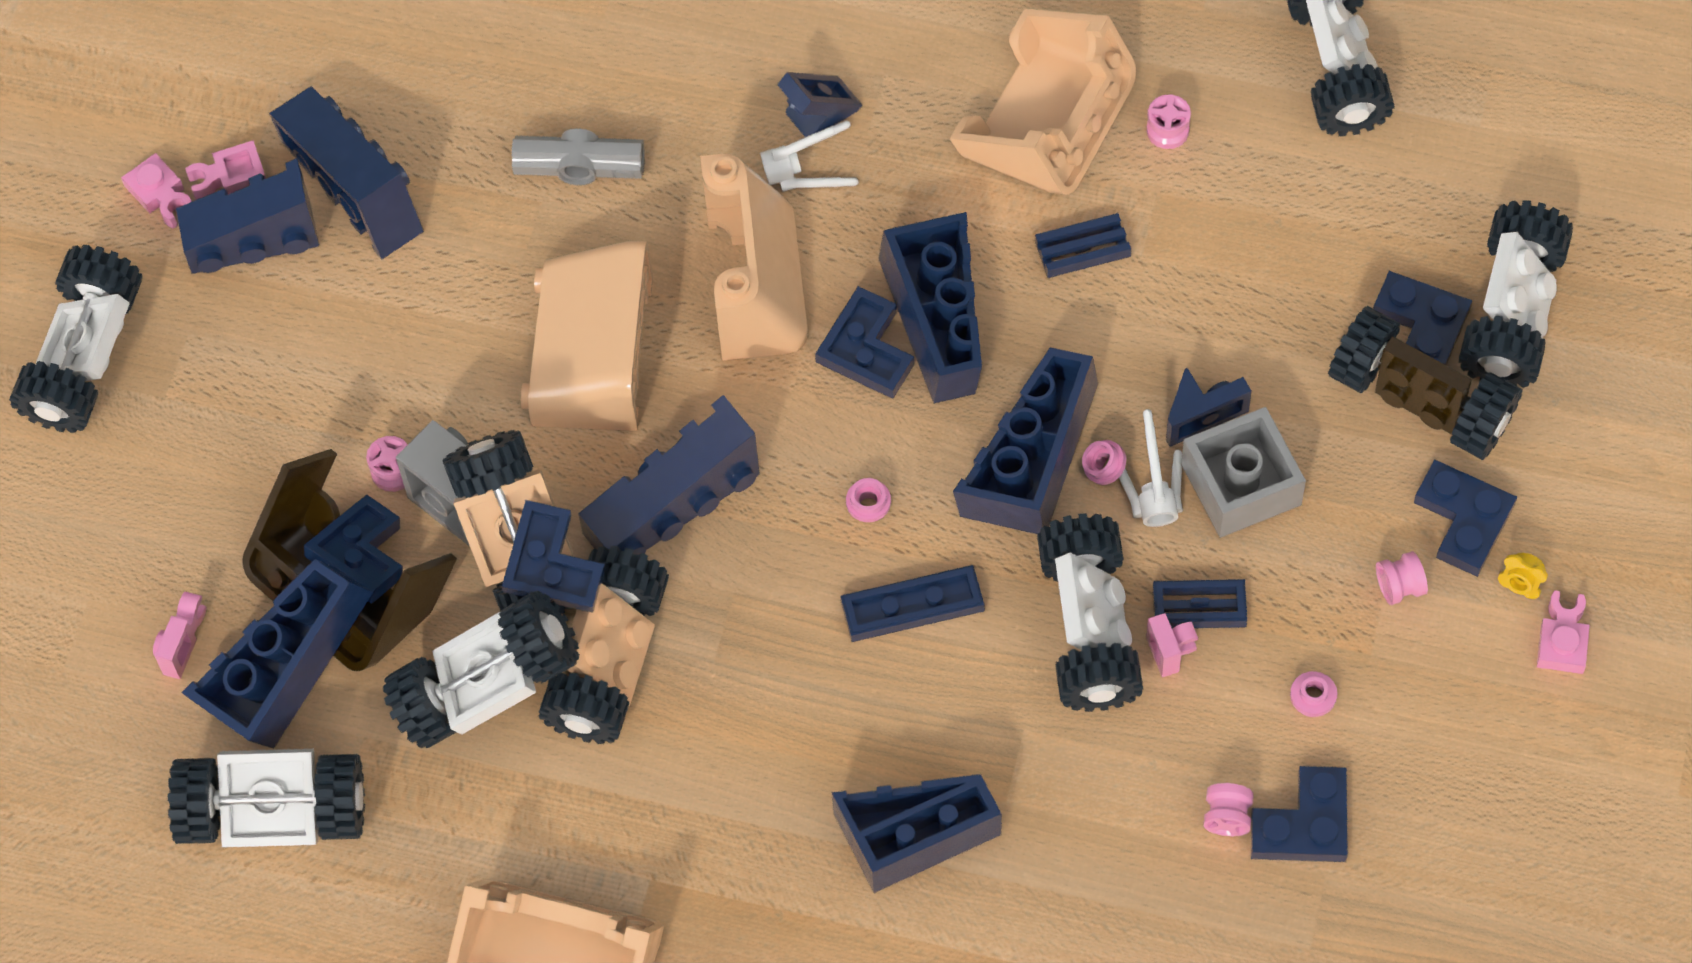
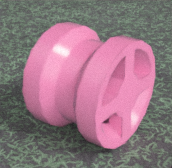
M1172 94L1157 97L1150 103L1147 136L1151 143L1163 149H1174L1181 146L1187 140L1191 119L1188 103L1181 97Z
M396 436L378 438L370 445L366 456L373 482L378 488L392 492L405 488L396 456L408 444Z
M1411 551L1402 554L1400 560L1391 562L1388 559L1376 562L1378 583L1389 605L1400 603L1404 596L1410 594L1415 597L1427 594L1426 575L1415 552Z
M1218 783L1207 788L1206 801L1210 804V811L1204 816V828L1214 834L1223 836H1241L1250 832L1251 818L1247 815V809L1253 804V792L1251 789L1232 783Z

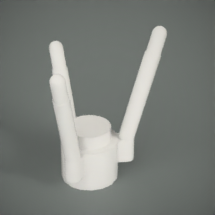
M846 120L787 146L784 145L760 152L769 185L780 183L782 192L794 188L858 185L859 181L857 178H794V174L801 172L796 152L850 128V122Z
M1146 409L1143 412L1152 482L1143 485L1141 488L1142 493L1138 496L1126 469H1124L1119 480L1130 500L1133 517H1142L1143 524L1146 526L1160 527L1175 522L1178 519V513L1183 511L1180 497L1182 451H1174L1171 488H1169L1168 483L1162 481L1152 412Z

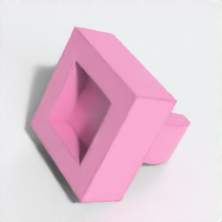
M1166 613L1148 618L1146 639L1161 677L1178 673L1181 655L1197 650L1194 641L1198 640V636L1192 622L1182 623L1171 628Z

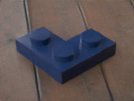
M1389 271L1373 309L1399 322L1400 325L1412 329L1406 344L1447 365L1470 311L1472 300Z
M858 286L815 353L816 363L894 399L914 366V356L880 340L897 313V304Z
M1434 459L1415 495L1414 503L1453 521L1438 549L1436 558L1478 577L1516 504L1517 496Z
M366 494L304 545V555L311 562L316 559L341 570L373 593L368 600L372 604L394 586L403 573L402 565L377 549L400 529V517Z
M525 500L502 583L503 592L524 597L531 592L541 591L542 595L547 594L550 596L551 603L555 601L558 605L594 612L605 567L602 563L561 554L571 519V510Z
M1299 766L1298 810L1252 808L1251 859L1346 862L1348 856L1347 768Z

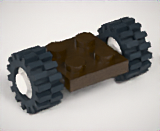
M1365 306L1362 312H1359L1356 316L1355 322H1352L1348 327L1347 334L1342 337V343L1336 349L1335 357L1329 366L1331 367L1328 371L1329 377L1359 393H1363L1364 390L1368 389L1370 383L1375 380L1379 371L1375 393L1380 395L1387 404L1395 408H1404L1420 417L1427 426L1450 433L1452 435L1450 443L1481 460L1488 457L1491 450L1497 445L1499 437H1502L1507 424L1510 423L1512 414L1516 411L1518 402L1522 397L1523 389L1489 372L1481 379L1477 389L1475 388L1471 397H1469L1471 378L1397 339L1396 336L1400 331V323L1369 306Z

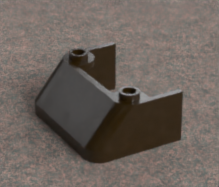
M332 449L282 465L244 551L242 563L247 578L272 601L311 563L304 555V545L340 516L336 502L322 490L337 456V453ZM452 553L404 570L393 590L390 588L372 604L367 601L333 656L352 671H362L376 665L431 614L457 558Z

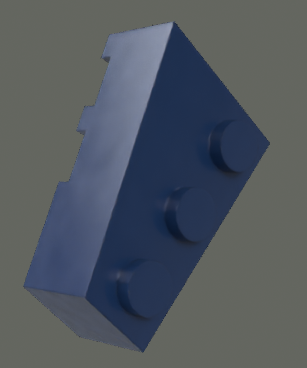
M297 158L286 162V171L264 179V176L260 173L250 177V186L228 194L226 189H221L176 208L183 251L192 274L199 272L212 273L220 270L222 267L241 263H258L268 257L287 253L300 254L307 249L319 247L312 206Z
M981 774L921 781V785L892 789L891 785L876 787V791L847 794V791L832 792L833 814L873 893L1001 835L1002 813Z

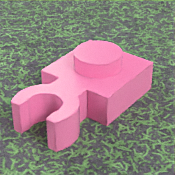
M254 141L212 153L215 164L194 163L185 168L190 182L197 179H205L202 183L191 186L195 200L212 194L217 188L221 187L226 189L228 194L250 186L249 178L260 173L266 179Z
M156 153L121 177L126 189L150 214L160 207L165 224L173 229L178 225L172 212L176 208L192 202L187 194L181 192L184 190L181 180Z
M184 591L178 604L176 617L171 616L166 629L160 630L156 636L153 655L163 675L181 679L197 640L194 633L203 621L207 609L206 606L200 604L202 601V596Z
M1554 591L1548 606L1552 619L1543 618L1541 624L1537 667L1583 674L1586 667L1590 625L1576 622L1583 615L1586 606L1585 596L1578 594L1575 608L1565 609L1559 602L1560 591Z

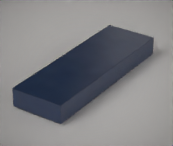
M973 565L840 596L851 642L985 611V604Z

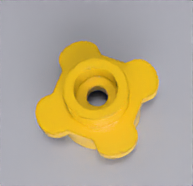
M1521 552L1515 555H1508L1504 560L1505 571H1501L1498 575L1499 583L1516 594L1524 595L1526 598H1538L1541 594L1539 586L1548 578L1543 562L1529 553Z

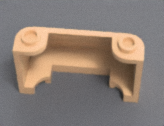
M1024 9L1011 30L1009 38L1010 46L1019 61L1018 67L987 121L985 122L980 116L976 115L964 116L956 126L950 140L962 157L1047 192L1069 195L1078 187L1132 90L1136 77V66L1109 16Z
M731 154L700 156L709 229H716L717 226L724 228L730 235L732 246L745 244L747 266L725 270L717 277L714 284L722 361L796 352L805 344L808 332L792 204L738 157Z
M629 240L545 260L543 268H536L535 293L540 294L531 376L530 383H523L521 389V408L529 410L531 426L638 431L639 407H635L634 399H636L640 383L638 365L645 304H648V296H651L653 283L647 241Z
M483 879L465 885L447 963H654L664 924L648 918L504 881Z

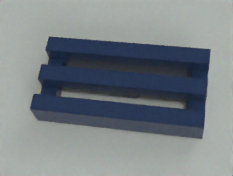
M1118 213L1035 234V244L1047 278L1131 257L1132 249L1130 243L1126 240V232L1124 227H1121V219ZM1112 242L1117 243V245L1087 252L1090 251L1093 247L1101 246ZM1087 252L1084 254L1064 258L1053 262L1051 260V258L1059 257L1070 253L1079 254Z
M1245 579L1153 581L1154 616L1164 614V612H1192L1166 613L1171 628L1186 622H1192L1194 629L1247 627ZM1236 594V599L1192 598L1191 600H1163V596ZM1213 611H1237V612H1213Z

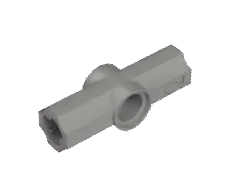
M579 128L565 131L562 137L515 136L512 144V170L514 175L558 176L563 182L578 186L592 183L595 177L642 179L645 166L644 140L599 138L595 133Z

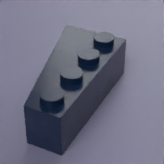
M310 86L269 113L283 145L295 159H298V162L312 179L317 178L326 195L335 206L339 203L350 217V223L359 234L368 232L373 244L372 248L381 259H384L424 232L406 187L410 184V179L405 170L396 161L391 164L387 160L381 146L374 139L368 142L357 122L351 117L346 120L340 108L330 96L323 98Z
M967 212L883 230L878 258L934 404L976 394L982 369L978 321L975 316L974 281H972L970 266L971 251L967 236Z
M1049 348L1020 391L1021 397L1010 413H1005L999 422V430L986 448L982 447L973 461L974 467L965 480L961 478L953 490L960 517L1034 534L1041 533L1040 529L1043 526L1049 527V522H1051L1098 386L1093 356Z
M724 395L711 404L716 412L699 426L692 420L679 430L682 437L667 452H659L656 449L646 457L638 470V476L633 480L628 476H623L578 513L582 534L595 549L598 550L600 546H605L610 550L611 546H618L620 551H625V548L633 549V554H645L647 549L659 541H668L674 538L682 530L683 525L695 517H703L710 514L716 509L722 499L734 491L742 492L754 483L756 477L760 475L755 432Z
M314 559L273 600L274 606L259 621L254 619L242 631L244 636L227 653L221 652L209 664L211 669L198 682L192 681L181 693L248 741L274 749L373 592L341 570Z

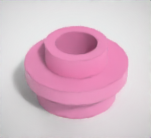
M1110 440L1096 441L1089 445L1082 457V465L1086 476L1099 485H1107L1116 481L1126 466V454L1123 448ZM1109 459L1107 465L1103 468L1105 461Z
M864 478L857 481L849 488L846 494L848 512L852 517L862 522H875L882 519L888 513L891 506V495L888 488L873 478ZM871 498L876 501V504L873 506H863L861 502L864 499Z
M1315 671L1303 673L1294 680L1291 686V702L1305 716L1318 717L1325 715L1332 710L1336 703V685L1330 677L1323 673ZM1310 687L1318 688L1321 690L1322 695L1311 697L1306 693V689Z

